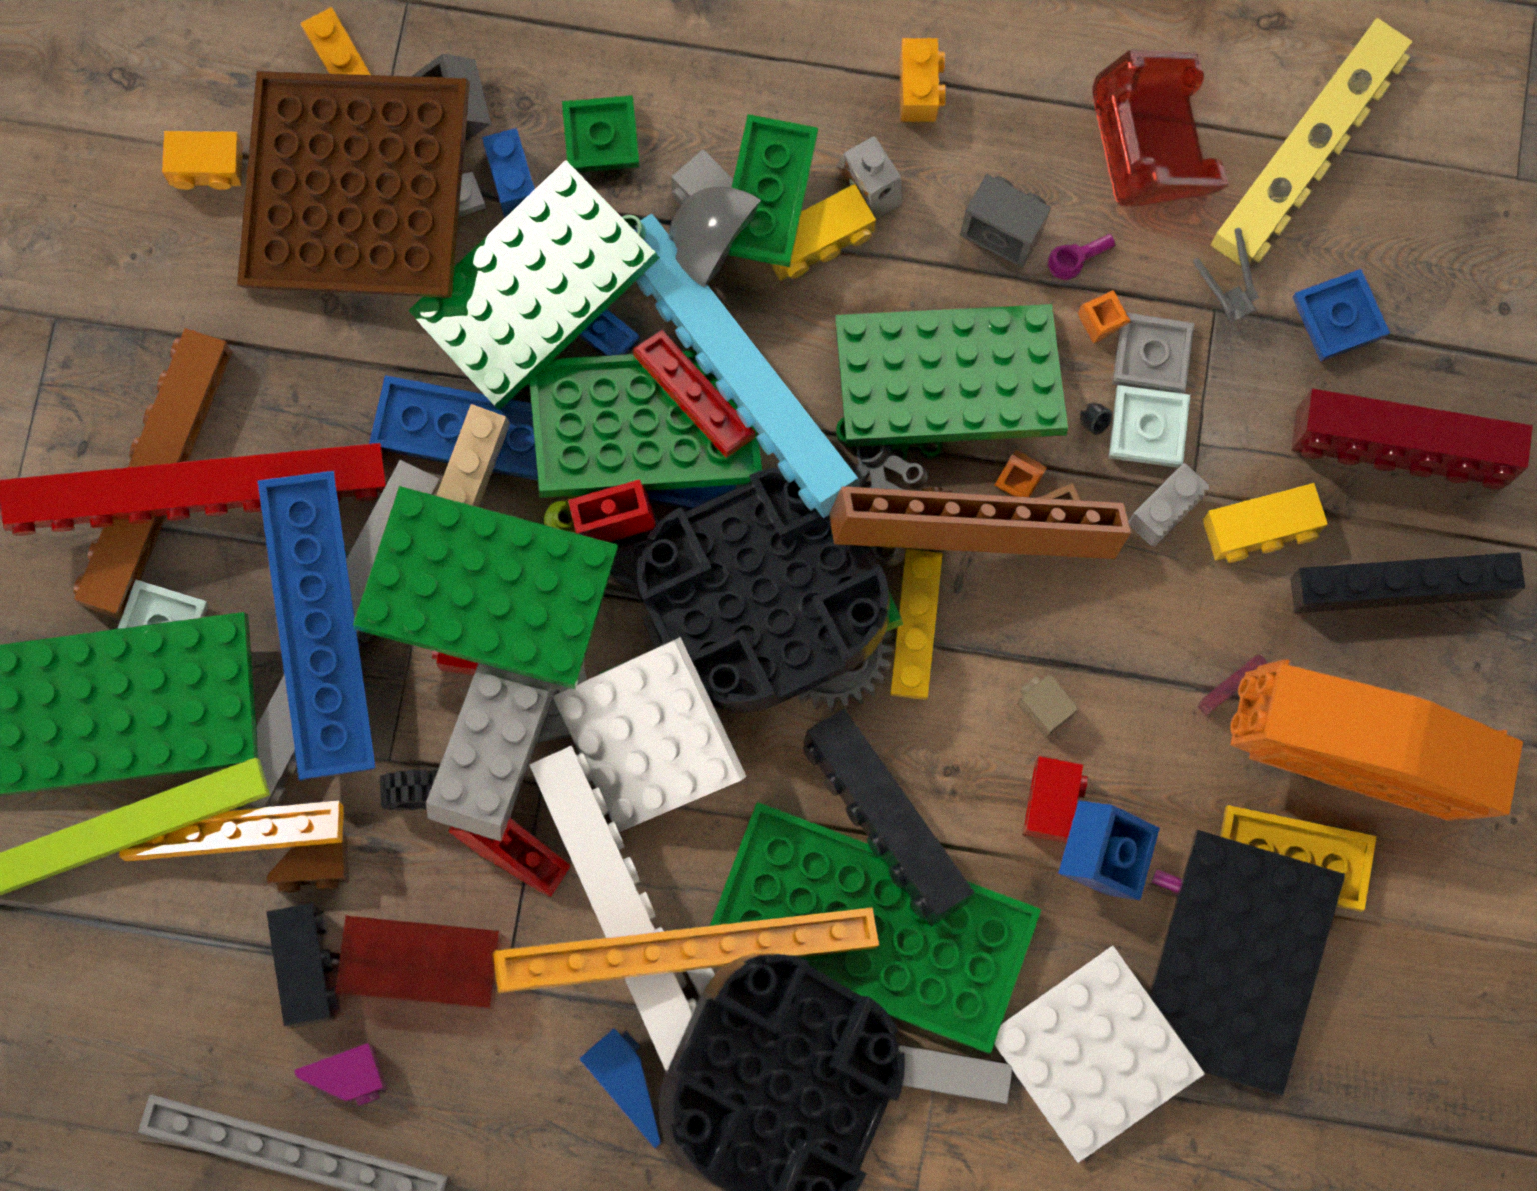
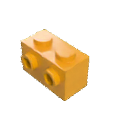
M902 38L899 55L900 122H936L939 106H945V85H939V73H944L945 52L938 51V38Z
M164 131L162 173L169 185L183 190L193 189L195 186H209L217 190H226L231 188V186H241L243 144L237 132Z

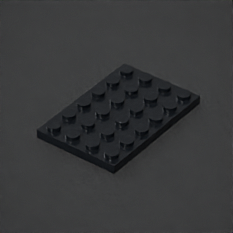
M1196 830L1149 996L1205 1073L1277 1095H1284L1345 878L1344 873Z

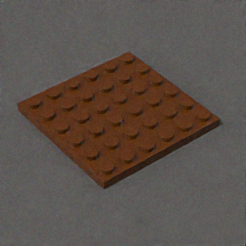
M256 71L237 285L241 288L452 298L470 82L467 78Z

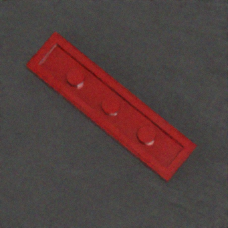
M663 330L633 349V356L726 458L755 438L756 432L752 427L747 428L742 423L731 404L723 398L720 392Z

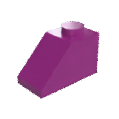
M369 1043L294 1070L296 1078L344 1101H356L358 1106L379 1100L378 1092L387 1089L374 1047Z

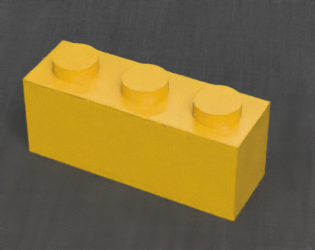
M853 184L801 212L790 267L771 264L780 281L787 277L791 279L798 278L809 270L810 265L820 260L823 263L837 257L841 253V249L851 244L859 246L872 237L876 219L857 186Z
M1315 483L1209 510L1202 519L1215 561L1226 558L1228 563L1243 560L1249 557L1248 552L1262 549L1263 553L1277 551L1284 547L1283 543L1297 540L1298 544L1314 541L1319 538L1318 534L1328 525Z

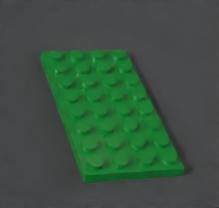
M245 612L0 645V796L231 767L253 758L259 759L249 615Z
M756 802L710 926L873 908L879 946L873 949L799 958L808 961V966L860 996L872 998L885 1009L890 1017L991 1054L1042 909L967 881L974 891L969 904L931 927L926 919L921 920L915 914L910 904L911 897L904 887L900 889L895 885L888 872L890 867L882 856L877 857L871 851L868 843Z

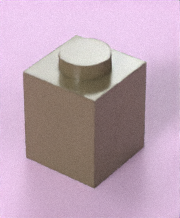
M1050 674L1042 681L1036 676L1020 689L1023 696L1019 699L1017 705L1045 738L1074 716L1078 710V707Z

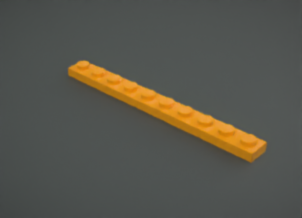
M873 908L497 950L493 953L498 993L723 967L735 959L754 953H777L806 957L873 949L879 946Z

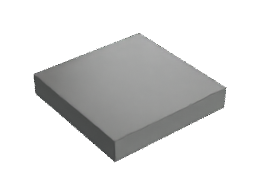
M1127 313L1130 323L1119 329L1112 384L1185 394L1195 323Z

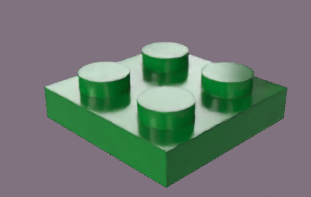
M633 95L562 101L567 162L578 173L640 167Z

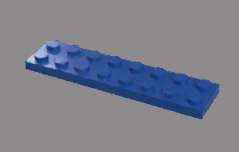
M334 471L259 480L258 487L299 781L375 770L376 766L357 633L353 627L354 611Z

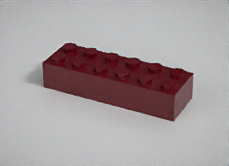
M1312 388L1296 409L1291 451L1301 452V456L1309 459H1321L1323 456L1337 458L1339 463L1345 465H1357L1359 462L1374 464L1373 467L1381 471H1394L1398 468L1410 470V474L1417 477H1430L1434 474L1446 476V480L1453 483H1466L1470 480L1482 482V486L1485 488L1503 489L1505 486L1510 485L1529 466L1533 425Z

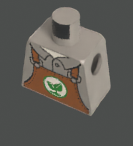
M871 137L843 153L836 167L848 186L853 184L857 186L875 219L902 205L900 174L877 138ZM885 190L886 195L879 197L881 192Z

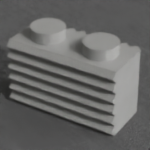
M1183 463L1133 513L1128 521L1130 527L1150 546H1156L1204 498L1209 490V485L1187 464Z

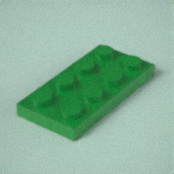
M747 114L731 188L747 192L761 201L752 221L734 239L728 253L729 256L790 267L818 137V127Z

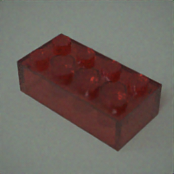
M345 915L335 993L346 997L494 1011L497 980L493 953L501 950L503 935L498 930Z

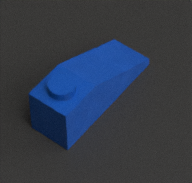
M613 1028L583 1054L579 1060L656 1149L661 1145V1140L641 1059L635 1053L640 1046L627 1030L619 1034Z

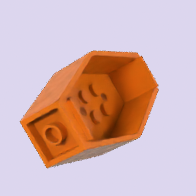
M1288 659L1257 666L1256 670L1246 672L1238 687L1240 701L1237 713L1233 716L1230 725L1232 733L1230 745L1250 753L1249 759L1446 821L1510 815L1523 741L1507 735V730H1496L1420 697L1290 666V660Z

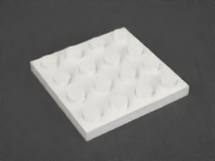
M681 637L579 683L576 689L568 688L552 696L579 753H583L592 772L591 779L595 787H599L608 807L609 816L619 832L747 777Z
M1114 946L1105 950L1002 1023L994 1043L1007 1063L1013 1067L1012 1070L1078 1163L1205 1074Z

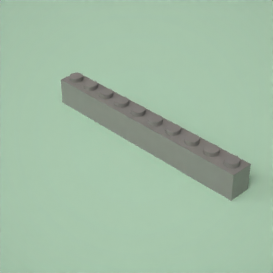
M402 460L397 464L346 559L354 619L399 486L436 496L441 484L439 478ZM356 630L358 647L362 641L366 643L372 634ZM285 675L256 726L258 757L262 764L270 796L247 804L255 809L280 806L287 793V789L284 786L291 774L295 776L298 773Z

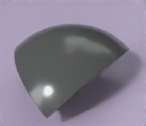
M710 187L691 195L678 209L669 228V239L674 240L677 253L675 258L677 262L699 285L705 287L721 270L734 239L752 221L760 204V199L734 188Z

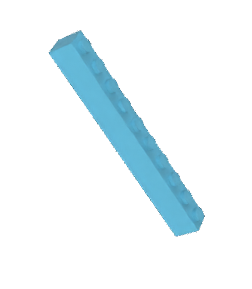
M651 213L640 221L646 228L644 241L657 253L660 259L636 280L638 286L647 297L652 294L656 299L657 303L655 306L661 317L666 322L673 321L677 327L675 332L684 347L689 348L692 346L698 355L695 358L706 375L712 372L718 380L715 384L726 401L732 399L738 406L736 412L742 423L747 428L751 426L755 428L759 434L757 440L766 454H775L780 461L777 464L785 479L789 483L794 480L801 488L799 495L805 505L810 510L816 508L821 516L825 518L829 515L842 486L859 487L858 477L708 285L702 287L682 269L675 258L677 248L674 241L669 239L668 233Z

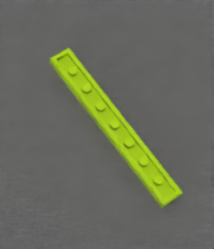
M250 759L1 852L0 896L270 796L260 759Z

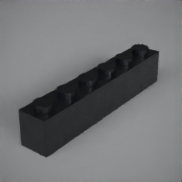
M1520 552L1299 568L1290 577L1294 614L1513 598L1525 589Z
M845 708L807 730L803 742V751L807 759L814 766L818 764L825 774L824 781L830 792L834 796L839 795L847 806L845 810L851 822L857 827L861 826L867 834V843L871 851L877 857H883L890 867L888 872L892 881L898 888L904 887L912 899L910 904L915 914L921 920L926 919L929 925L933 927L969 904L974 894L973 889Z

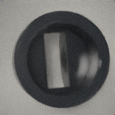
M1088 403L1086 411L1081 410L1080 421L1088 431L1098 435L1104 432L1111 423L1112 411L1100 403Z

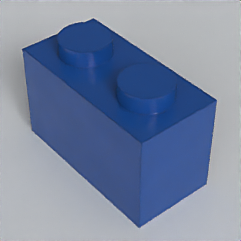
M517 128L482 137L485 154L504 218L535 190Z

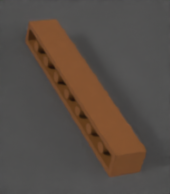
M184 328L181 338L177 337L174 340L170 351L171 363L168 370H163L157 382V391L159 392L154 404L150 403L145 410L143 416V424L145 426L140 438L136 437L132 442L129 451L131 460L128 467L189 461L233 353L226 341L188 328ZM167 515L153 516L151 522L143 524H129V519L114 520L113 526L104 527L99 539H94L89 547L87 558L90 561L85 573H80L75 581L73 592L76 595L74 600L84 608L121 620L135 580L140 581Z
M842 486L829 513L834 544L1116 559L1131 534L1124 503Z

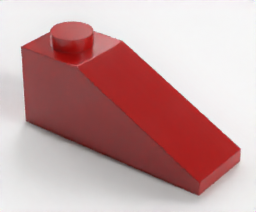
M509 818L501 841L453 826L448 830L449 833L475 853L548 897L553 895L571 867L569 863L511 818Z

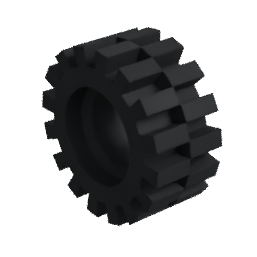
M407 770V772L396 771L395 773L381 775V807L387 810L397 809L401 811L406 809H427L426 802L438 770Z

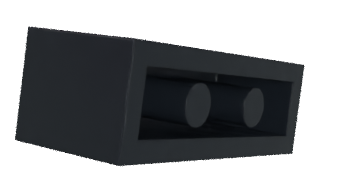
M313 903L266 911L284 1026L295 1028L335 1020L334 1010L340 1009L337 988L330 987L328 972L334 971L331 950H324L322 934L328 933L324 911L318 912V907Z

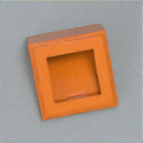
M1114 290L1082 304L1078 311V316L1093 343L1101 341L1130 323V319Z
M1015 450L996 481L995 486L1013 497H1030L1047 467L1024 453Z

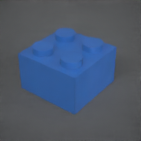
M1078 801L1058 874L1105 895L1140 901L1160 827L1114 805Z

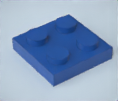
M1362 269L1295 292L1292 297L1320 361L1387 338L1390 334Z

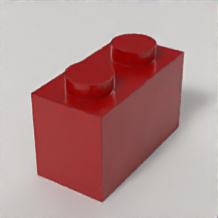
M640 479L568 500L575 531L579 535L611 542L653 530L656 526L649 495Z
M1041 756L1036 759L1022 835L1067 843L1076 812L1078 797L1084 798L1087 789L1088 776L1082 775L1083 764Z

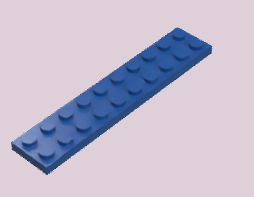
M385 375L369 444L380 443L381 451L449 463L468 410L472 404L503 415L510 422L492 472L538 481L531 403L510 400L504 407L498 410L484 394ZM737 485L647 491L651 503L691 510L736 489Z

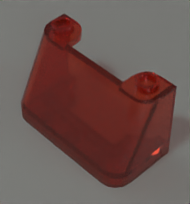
M1129 49L1095 77L1092 88L1093 100L1114 195L1120 206L1139 207L1211 195L1229 186L1227 172L1220 159L1207 158L1203 160L1189 98L1200 89L1204 81V72L1199 53Z

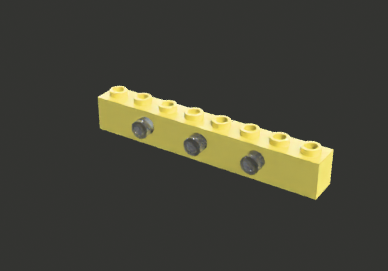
M1379 18L1375 19L1216 233L1211 243L1212 247L1241 266L1234 232L1239 227L1242 230L1249 265L1253 259L1258 263L1263 259L1271 247V244L1267 242L1273 232L1278 236L1282 233L1291 220V217L1287 215L1293 205L1297 208L1302 206L1311 193V190L1307 188L1313 178L1317 181L1322 179L1331 166V163L1327 161L1333 151L1339 155L1351 139V136L1347 134L1351 126L1355 125L1358 128L1361 126L1371 109L1366 107L1372 98L1379 101L1391 84L1386 80L1392 71L1398 75L1410 59V56L1406 54L1407 49L1412 43L1410 39Z

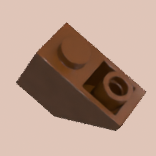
M343 833L342 843L292 847L266 875L267 884L271 887H277L278 893L300 892L301 885L316 884V890L339 889V883L349 882L347 836Z

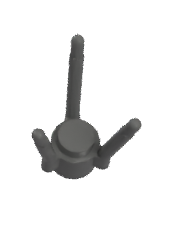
M1239 227L1234 232L1246 291L1243 292L1241 287L1238 286L1224 293L1200 259L1195 258L1193 260L1199 273L1220 301V305L1230 323L1255 311L1256 308L1253 301L1259 299L1253 285L1242 230Z

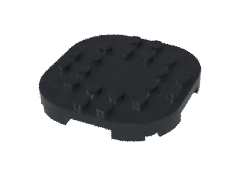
M779 468L765 469L750 474L751 482L685 513L682 507L671 512L650 532L642 557L638 559L637 579L639 590L663 643L667 644L681 637L712 705L727 711L754 712L768 709L848 672L865 661L881 642L889 623L890 596L887 580L882 566L876 561L870 547L834 544L830 516L828 515L823 518L816 508L810 510L799 495L801 488L794 480L789 483Z
M777 953L749 954L733 960L718 971L705 987L663 1079L659 1098V1117L662 1133L670 1152L689 1173L722 1191H857L867 1174L860 1170L888 1102L889 1100L898 1101L902 1090L905 1058L904 1052H899L894 1034L898 1030L890 1015L872 998L860 996L808 966V961L793 955Z

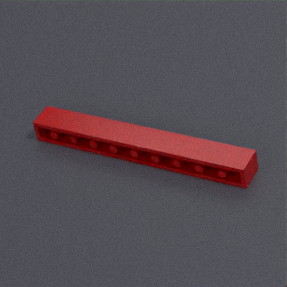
M372 443L0 480L2 525L5 531H12L14 536H26L35 534V528L51 527L52 532H65L74 530V524L90 523L91 528H104L113 526L114 520L129 519V524H143L151 522L153 516L167 515L168 520H182L190 518V513L205 511L206 516H221L228 514V509L242 507L243 512H260L262 509L258 487L259 480L334 471L338 503L341 502V497L355 496L356 501L374 500L378 498V494L382 493L386 487L381 444Z

